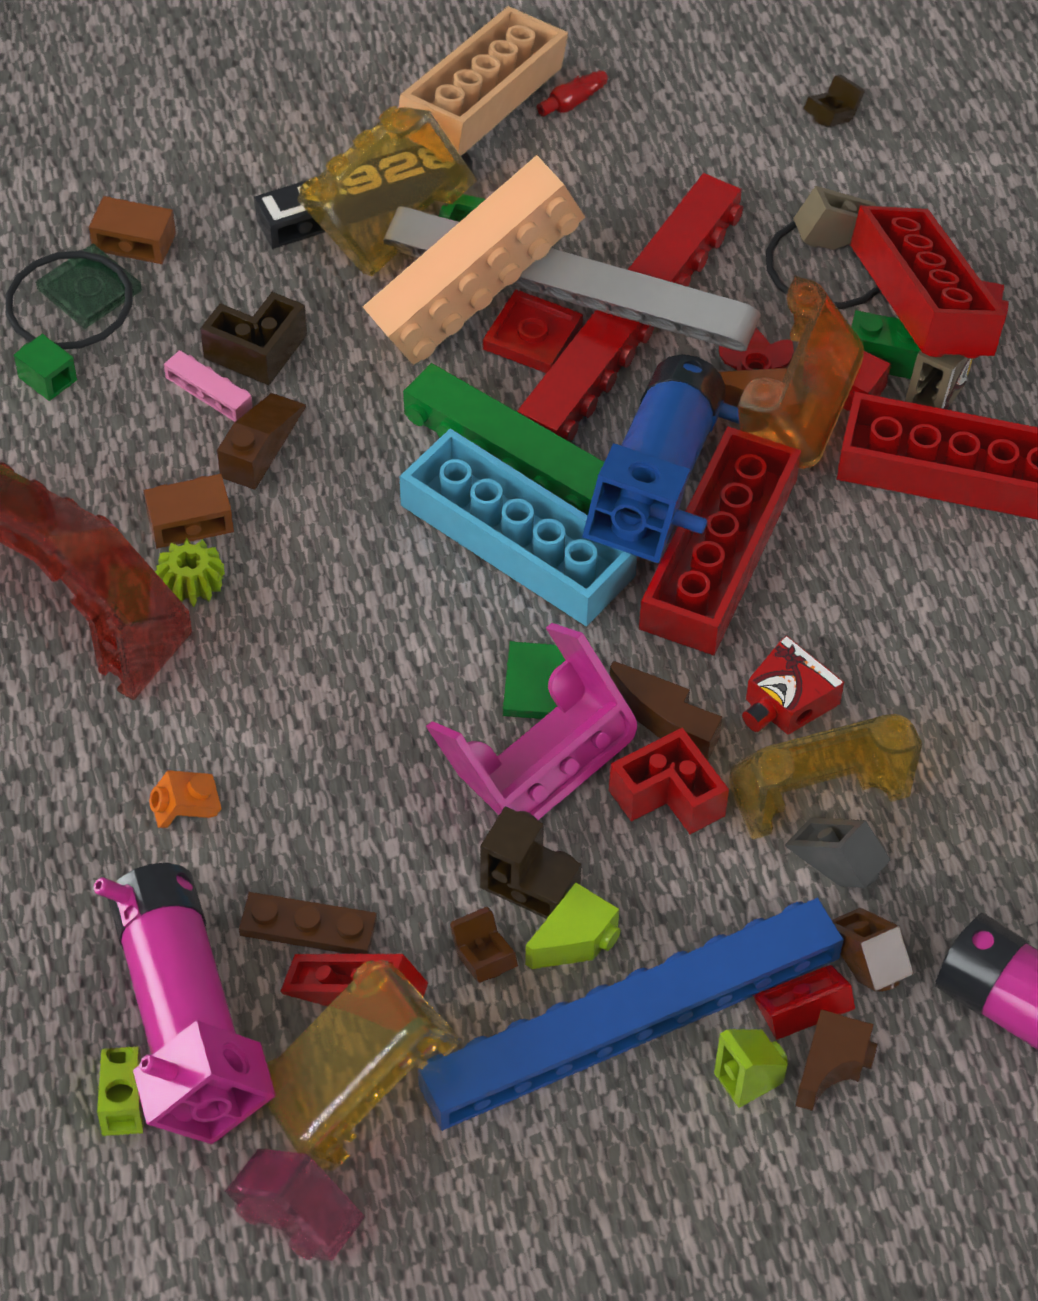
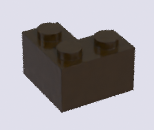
M275 292L270 293L253 316L220 303L200 328L204 359L269 386L307 336L305 305Z
M505 806L480 845V888L547 919L575 883L581 884L582 863L577 862L566 852H555L544 847V823L538 821L536 817L528 812H517Z

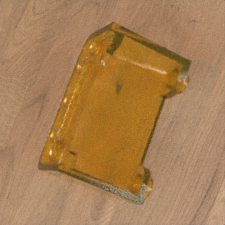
M887 714L757 750L737 761L732 766L729 775V786L753 840L772 834L773 817L785 810V802L781 793L855 773L862 790L871 787L878 788L887 794L890 802L910 797L922 741L910 720L901 715Z
M371 960L361 965L353 976L354 980L278 1058L267 1062L276 1096L266 1104L293 1148L308 1164L330 1171L338 1168L350 1156L343 1147V1141L352 1142L357 1137L352 1129L414 1066L423 1069L428 1064L424 1056L439 1050L442 1055L447 1057L462 1041L404 975L386 960L377 962Z

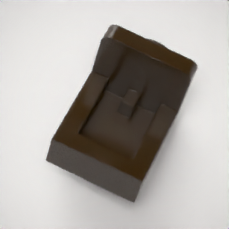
M835 75L828 92L808 96L803 109L814 116L813 120L824 127L848 123L854 118L865 90L843 75Z

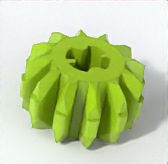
M186 537L183 545L178 546L170 543L169 552L160 553L159 565L157 570H155L156 580L159 582L161 592L165 598L173 596L177 606L185 598H189V602L195 607L197 597L201 596L202 599L210 602L212 592H221L225 569L216 547L207 548V544H205L203 539L194 545Z

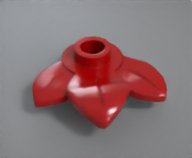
M757 328L746 351H737L719 346L721 360L737 371L755 370L753 368L759 370L784 368L792 361L794 345L791 339L780 340L770 344Z

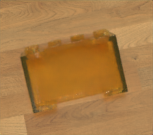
M397 106L388 108L380 115V122L371 130L368 129L358 134L353 140L354 145L345 153H340L331 158L326 164L327 169L318 177L307 180L299 189L301 192L298 196L299 203L363 274L373 276L399 253L394 246L383 242L398 207L403 206L423 212L434 201L452 204L478 181L430 111L409 107L398 108Z

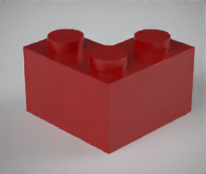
M683 727L610 764L609 792L631 822L665 804H668L689 834L726 816L729 788Z

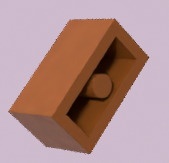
M103 196L89 225L92 251L163 264L176 235L173 210Z
M221 474L201 476L193 480L169 485L164 484L143 490L156 549L170 546V543H184L186 537L189 541H195L234 532L232 511Z

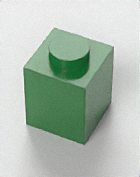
M44 334L39 335L30 343H26L14 354L18 378L48 401L77 381L73 356Z

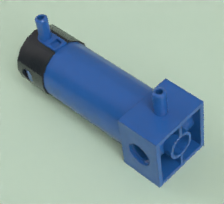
M680 354L670 356L657 365L622 444L613 443L598 474L582 535L583 538L659 564L674 525L699 534L704 533L707 525L706 518L679 510L687 481L708 434L713 431L718 417L747 426L752 416L750 411L724 403L726 386L721 374L711 363L698 356Z

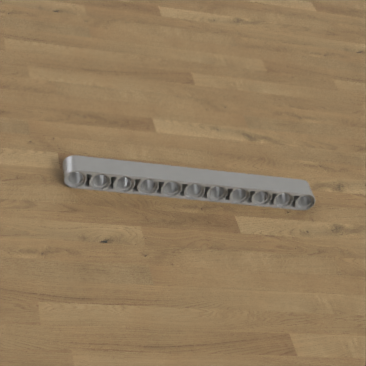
M400 206L393 216L383 242L397 252L419 258L459 222ZM550 248L545 257L532 263L522 272L520 278L511 284L512 286L737 351L747 350L761 317V313L756 308L737 300Z

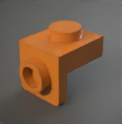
M167 770L156 787L152 789L149 798L150 808L155 814L158 828H168L176 816L210 818L217 816L222 809L213 774Z

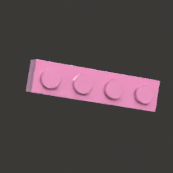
M179 350L164 363L165 378L234 422L253 408L252 397L247 390L237 387L228 378H223L209 366L199 363L193 356Z

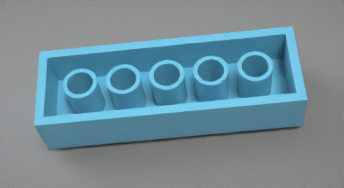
M451 428L400 475V502L402 507L586 627L636 576L637 556L582 537L588 515Z

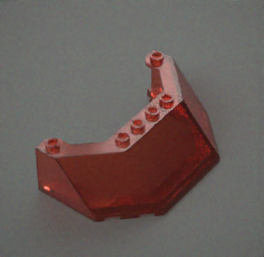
M0 462V543L33 560L52 582H56L60 578L75 596L70 602L89 622L99 673L106 676L110 671L118 676L122 683L118 686L117 691L135 700L191 635L192 627L189 610L106 517L102 515L95 516L82 509L71 498H62L47 490L39 481L34 479L28 480L15 473L7 464Z

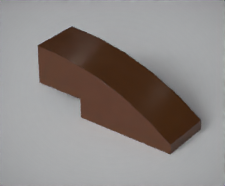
M613 661L610 666V677L633 712L636 720L659 738L683 727L708 761L720 738L722 716L688 704L690 689Z

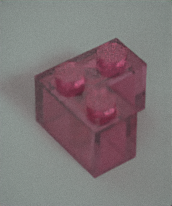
M258 1148L225 1190L237 1204L234 1209L241 1218L252 1225L263 1223L269 1224L276 1229H281L290 1238L288 1242L289 1247L306 1260L317 1258L333 1261L365 1218L362 1212L308 1154Z

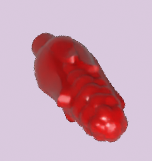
M598 70L581 77L577 75L572 81L556 86L551 91L548 99L537 104L538 113L545 117L554 111L566 113L573 110L607 84V73Z

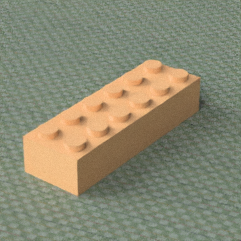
M507 6L400 94L395 131L409 137L412 141L438 150L445 156L458 159L562 68L568 32Z
M536 155L368 301L363 308L414 365L431 356L441 342L449 335L457 333L463 327L464 322L478 310L486 308L491 303L493 297L507 285L515 283L520 278L522 272L532 263L545 257L550 248L563 236L575 231L585 216L562 181Z

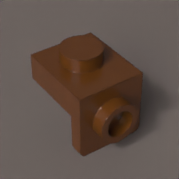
M489 907L479 909L450 923L457 954L478 983L496 978L502 973L518 967L516 954L497 931L494 915Z

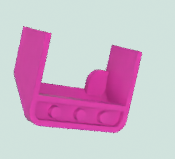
M554 623L546 627V630L565 658V661L552 672L548 683L549 693L557 707L498 756L489 745L483 742H467L461 733L433 721L426 725L458 776L498 815L506 806L517 812H528L539 820L626 747L636 734L637 721L633 712L582 632Z

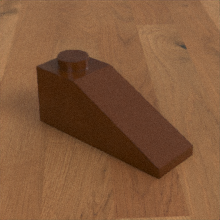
M270 393L235 421L217 449L219 472L222 475V479L256 490L305 410L306 404Z

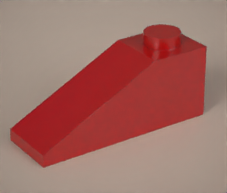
M295 954L280 992L284 995L378 1021H415L428 982L404 954Z

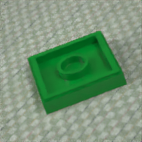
M510 641L503 716L543 719L557 707L548 689L549 678L552 672L565 661L557 645Z

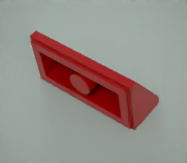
M832 965L753 995L776 1040L816 1025L821 1010L842 1015L855 1009L852 985Z

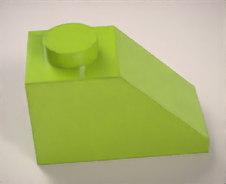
M575 883L526 944L525 965L531 969L591 961L595 959L602 949L609 951L621 933V929L618 928L619 908Z
M727 1029L720 1033L714 1074L738 1108L784 1083L788 1065L785 1051L777 1041L771 1042L762 1029Z

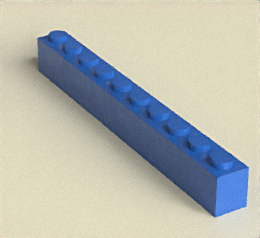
M818 898L806 903H792L778 915L766 920L764 918L755 919L749 922L742 930L728 936L725 934L717 935L708 940L704 946L691 952H677L670 956L665 963L651 969H637L630 973L625 980L611 986L606 984L597 986L590 990L585 997L571 1003L566 1001L557 1003L550 1007L545 1014L531 1020H517L511 1023L505 1031L491 1037H477L468 1042L463 1049L448 1055L445 1053L434 1055L423 1066L418 1067L419 1088L440 1130L443 1131L753 997V995L836 961L840 958L844 939Z

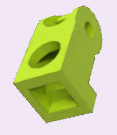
M140 1046L106 1048L101 1051L97 1114L102 1136L143 1133V1108L133 1070L141 1062Z

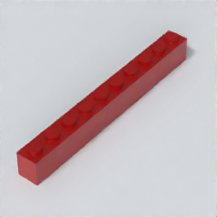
M703 173L628 270L688 287L694 271L701 272L704 268L710 250L712 248L718 249L721 246L729 225L736 226L743 213V206L740 205L742 189ZM596 310L517 412L571 442L578 431L581 419L584 416L589 418L593 414L600 394L603 391L608 393L612 389L617 378V372L621 367L627 368L631 364L636 353V347L640 342L644 344L648 342L653 333L654 326Z

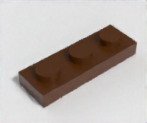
M249 892L239 926V934L243 937L345 954H369L377 922V913Z

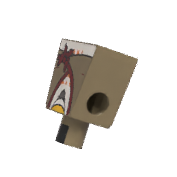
M920 351L917 355L905 401L948 409L966 384L973 359L961 355L944 354L942 357H931ZM940 380L935 386L939 390L934 392L931 385L934 381Z

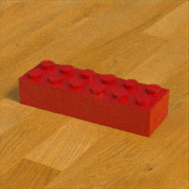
M860 205L850 246L921 352L931 357H942L944 354L961 355L972 359L979 356H995L1006 314L930 210Z
M855 392L841 449L836 480L1038 520V427Z
M727 426L685 511L706 518L707 525L705 531L699 534L679 526L677 527L641 600L639 630L715 656L797 481L801 450Z

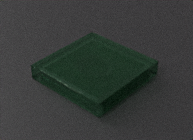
M91 244L82 250L103 255L119 265L95 244ZM84 258L68 259L36 281L37 290L84 329L125 302V287L118 274L100 262ZM122 267L132 284V295L135 296L142 291L141 282Z

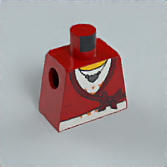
M786 635L751 675L746 694V701L751 706L742 713L743 721L754 732L761 731L772 721L789 735L837 707L841 702L844 681Z

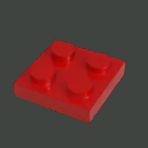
M515 289L483 338V350L547 373L583 324V314Z

